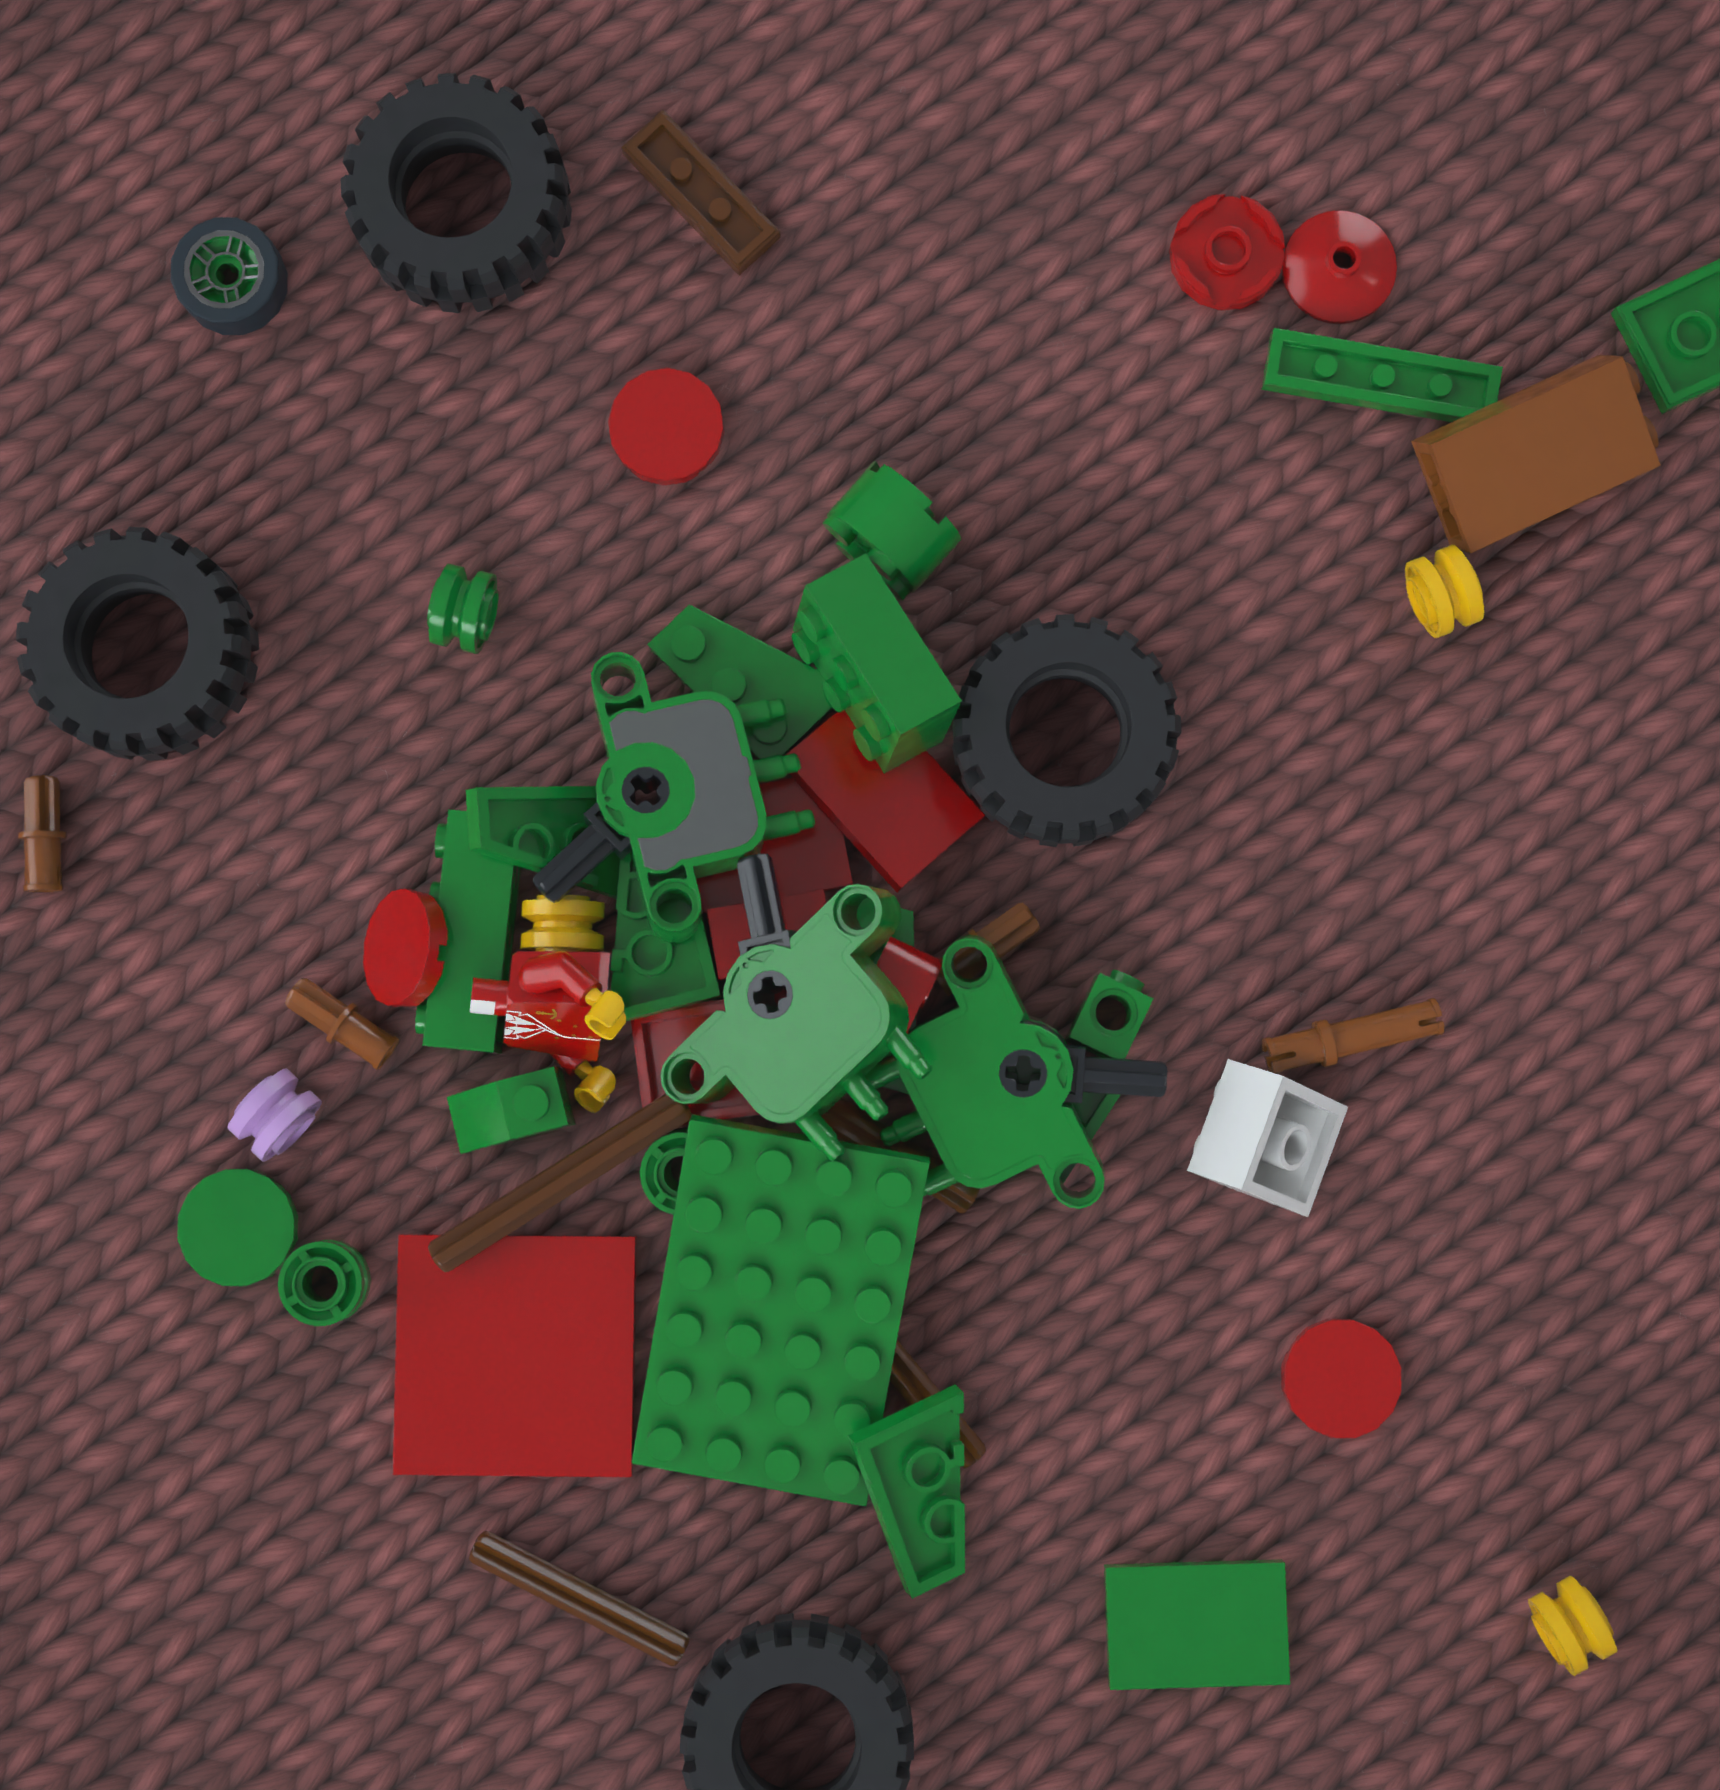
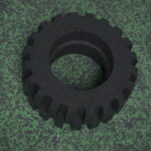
M443 73L437 76L438 84L428 86L424 85L422 78H418L405 83L408 89V93L395 99L392 93L389 92L376 102L380 110L379 115L374 120L368 115L364 116L355 128V132L360 140L359 146L355 144L347 145L343 164L349 175H345L340 180L341 197L348 207L345 215L350 228L373 268H377L383 280L396 292L404 289L409 299L417 304L427 307L431 304L432 300H435L443 312L460 313L462 303L472 302L476 312L493 309L491 299L503 294L506 295L510 303L524 295L520 284L530 277L538 284L549 272L545 260L548 255L553 258L559 257L565 244L562 228L570 226L572 208L568 195L571 193L554 135L548 132L544 118L534 106L525 108L521 95L507 86L501 87L499 92L496 93L489 78L472 75L469 84L459 82L456 73ZM475 153L487 156L506 168L511 180V190L507 202L498 216L479 231L460 237H438L415 228L408 219L405 208L409 190L417 176L434 161L451 154Z
M129 527L126 530V536H121L111 528L95 532L93 536L95 544L90 547L85 546L79 540L75 541L63 549V553L68 558L59 567L49 561L38 573L46 581L39 593L31 590L27 591L22 607L31 611L28 623H17L16 641L27 647V654H22L17 658L21 675L33 682L28 692L35 704L49 712V720L62 731L76 737L77 740L113 756L130 760L135 756H140L148 761L167 759L168 752L173 750L184 755L199 748L197 739L204 734L216 738L227 728L221 721L230 709L239 714L247 698L242 696L240 691L244 682H255L258 666L250 661L251 652L259 650L258 632L249 623V620L254 615L248 600L239 594L237 590L238 585L222 568L197 547H191L180 537L167 532L157 536L145 527ZM145 594H160L168 597L177 603L185 613L188 624V645L180 667L163 686L146 695L123 698L108 692L98 682L92 664V647L100 624L109 612L130 598Z
M1074 614L1056 615L1054 621L1041 623L1040 619L1036 618L1022 623L1019 631L1011 635L1005 632L993 641L991 649L984 656L979 655L969 670V675L959 693L962 702L955 714L952 726V750L955 765L959 766L962 775L961 782L969 796L973 795L981 805L980 810L991 822L996 819L1008 828L1007 833L1023 839L1024 836L1039 840V845L1057 847L1058 844L1073 843V847L1091 844L1093 840L1104 836L1108 838L1122 831L1129 823L1137 819L1152 804L1166 785L1165 782L1177 760L1179 750L1176 749L1177 738L1181 734V715H1176L1174 709L1177 695L1172 681L1165 683L1160 674L1163 665L1154 653L1151 652L1146 656L1136 647L1139 639L1126 630L1120 636L1106 629L1107 621L1091 617L1089 623L1075 622ZM1053 679H1069L1084 683L1101 693L1109 701L1117 714L1120 725V742L1116 756L1111 765L1101 775L1087 783L1067 787L1045 783L1026 771L1014 754L1009 732L1013 710L1025 693L1042 682Z
M794 1613L776 1615L775 1622L761 1625L758 1620L742 1628V1633L733 1641L727 1639L715 1650L712 1660L701 1669L688 1700L680 1734V1753L684 1755L682 1773L687 1789L790 1790L767 1782L750 1767L742 1751L741 1726L747 1710L759 1695L780 1685L802 1683L820 1687L842 1701L851 1715L856 1736L854 1752L846 1769L831 1782L809 1790H906L910 1780L911 1760H914V1734L911 1706L908 1704L905 1686L898 1671L893 1672L888 1664V1656L876 1643L870 1646L861 1639V1631L845 1623L843 1628L828 1624L829 1617L811 1613V1620H794Z

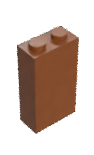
M1597 355L1411 441L1449 545H1455L1461 551L1473 553L1661 466L1655 448L1659 445L1656 429L1652 422L1646 416H1643L1637 394L1640 392L1639 379L1633 367L1628 362H1625L1622 356Z

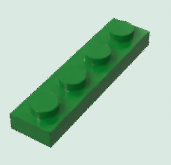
M1273 328L1270 334L1261 390L1453 422L1498 401L1503 367Z

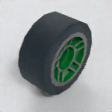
M215 217L195 225L179 240L171 258L170 280L178 300L203 327L221 335H245L263 328L279 313L287 295L288 273L279 251L256 225L237 217ZM230 268L233 273H239L237 281L231 285H224L226 277L223 272L226 269Z

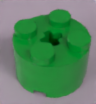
M874 461L833 506L822 523L838 539L835 543L836 547L850 561L866 553L892 594L901 601L910 593H915L961 541L958 530L946 516L939 524L933 520L935 515L929 508L933 502L924 493L891 467L883 464L880 468L877 461Z

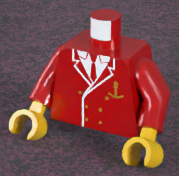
M518 951L512 954L510 981L473 977L470 1013L506 1016L503 1043L509 1047L550 1054L570 1077L577 1075L582 1079L580 1084L574 1089V1096L578 1103L592 1113L598 1112L609 1100L610 1094L615 1089L616 1079L611 1070L600 1065L592 1067L590 1061L597 1062L601 1037L606 1040H612L625 1025L627 1019L624 1013L622 997L613 991L607 990L610 953Z

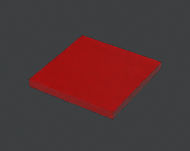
M399 1234L393 1475L632 1477L637 1236L507 1235L453 1270L443 1272L433 1261L428 1249L429 1243L442 1234Z

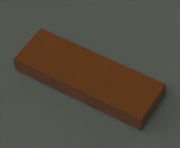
M664 110L658 113L621 147L622 153L628 161L738 275H741L781 238L779 229Z

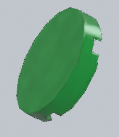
M225 1169L203 1178L187 1194L178 1214L177 1239L185 1260L202 1278L221 1286H249L272 1277L282 1267L289 1254L292 1253L298 1239V1214L291 1195L273 1178L255 1169Z

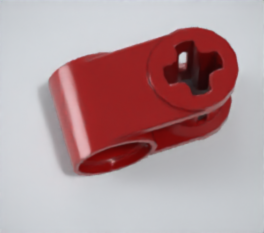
M891 936L876 965L898 989L908 1006L909 1022L906 1031L908 1033L918 1010H922L942 968L943 960Z

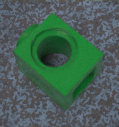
M1115 969L1112 970L1109 977L1099 973L1093 978L1064 1040L1074 1045L1086 1046V1051L1098 1057L1125 1059L1154 998L1141 993L1145 984L1126 973ZM1112 998L1124 1006L1126 1020L1121 1029L1108 1030L1099 1024L1096 1018V1007L1100 1000Z

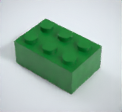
M865 553L805 585L792 630L794 633L791 635L794 647L806 664L814 663L817 670L820 671L825 680L822 682L823 691L834 710L838 713L845 710L856 727L853 731V736L862 755L868 761L875 759L885 774L941 743L962 700L868 555Z

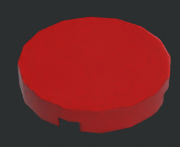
M1226 194L1211 195L1193 204L1178 221L1169 248L1171 271L1181 290L1198 304L1220 311L1243 309L1262 299L1276 283L1284 260V234L1273 213L1255 199L1242 195L1240 198L1234 196L1225 197Z
M672 368L649 370L627 382L614 399L608 420L611 444L623 465L641 480L663 486L686 483L698 476L699 472L703 471L709 463L711 465L719 454L724 436L721 407L710 387L693 374Z
M406 888L391 891L378 904L369 921L363 955L366 982L375 999L387 1006H418L433 992L442 975L444 961H439L437 958L439 945L447 946L448 930L443 910L433 896Z
M1325 1319L1306 1327L1291 1344L1281 1364V1389L1290 1410L1309 1429L1330 1438H1357L1378 1429L1393 1413L1402 1391L1401 1366L1392 1345L1376 1329L1352 1319Z

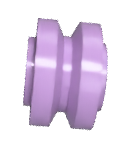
M287 1068L266 1077L255 1086L237 1106L234 1116L227 1127L239 1140L252 1135L255 1140L251 1151L262 1162L269 1160L276 1154L283 1153L295 1143L312 1124L316 1117L315 1113L322 1104V1101L310 1090L298 1095L295 1093L298 1078Z

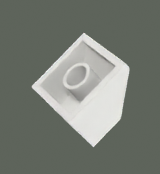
M1228 1059L1221 1079L1215 1087L1214 1098L1201 1134L1194 1144V1153L1187 1171L1308 1217L1348 1107L1282 1075Z

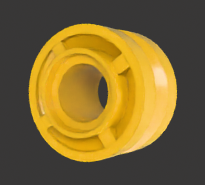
M1450 545L1437 550L1434 556V564L1423 556L1406 563V590L1410 604L1416 617L1432 637L1440 638L1452 633L1454 630V619L1465 627L1483 620L1484 603L1479 579L1473 566L1457 546Z
M538 895L537 899L522 901L521 916L533 922V928L521 933L520 949L565 952L604 951V936L592 930V924L604 919L605 903L590 901V897L580 895H566L557 903L549 901L543 895Z
M1568 1576L1556 1583L1557 1598L1552 1599L1545 1593L1540 1592L1529 1598L1528 1604L1533 1614L1531 1616L1532 1622L1543 1643L1559 1665H1564L1570 1674L1576 1676L1588 1669V1653L1592 1652L1604 1660L1617 1653V1647L1612 1637L1614 1636L1613 1629L1596 1599L1574 1577Z

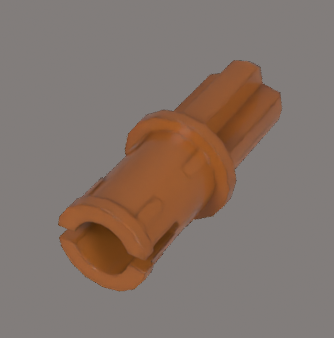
M34 775L26 778L24 781V831L18 833V839L24 840V892L63 891L61 840L67 839V832L60 831V781L57 777L50 775Z
M1018 903L978 932H975L972 928L968 933L981 936L990 941L1001 958L1036 934L1040 926L1030 909L1024 903ZM975 947L961 948L954 956L955 969L964 978L971 979L987 968L985 955ZM941 968L936 980L945 993L950 996L953 993Z
M301 978L287 995L286 1006L326 1033V1041L333 1044L338 1041L370 1063L376 1070L380 1069L387 1062L399 1043V1038L393 1037L357 1012L359 1007L357 1004L352 1002L347 1006L307 978Z

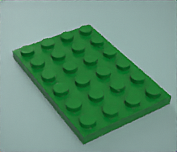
M692 1114L689 1121L632 1464L867 1506L869 1492L848 1435L883 1419L930 1157L840 1141L845 1147V1153L837 1161H830L804 1134Z

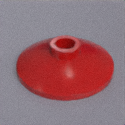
M1328 211L1311 217L1295 230L1284 250L1282 277L1290 298L1303 312L1322 322L1347 324L1370 316L1383 305L1395 283L1397 261L1391 241L1376 223L1354 212ZM1340 252L1348 254L1352 259L1353 266L1347 269L1338 267L1334 263L1333 255Z

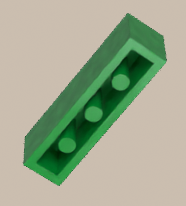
M448 809L447 824L439 823L435 836V857L443 859L441 881H433L429 895L435 898L443 910L448 930L447 946L439 945L437 958L439 961H444V968L433 992L428 996V999H425L417 1006L415 1031L417 1034H424L422 1046L502 1054L506 1016L470 1013L473 977L510 980L522 867L471 851L469 849L467 811Z

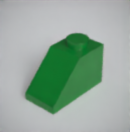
M553 1066L495 1081L447 1097L460 1154L576 1125L563 1070L560 1067Z

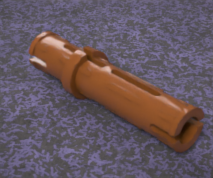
M1430 998L1424 1002L1329 1024L1325 1019L1312 1022L1311 1029L1273 1038H1263V1051H1269V1055L1264 1056L1269 1072L1275 1074L1319 1062L1324 1067L1335 1065L1340 1057L1427 1036L1444 1034V1022H1436L1435 1017L1443 1015L1437 1000Z

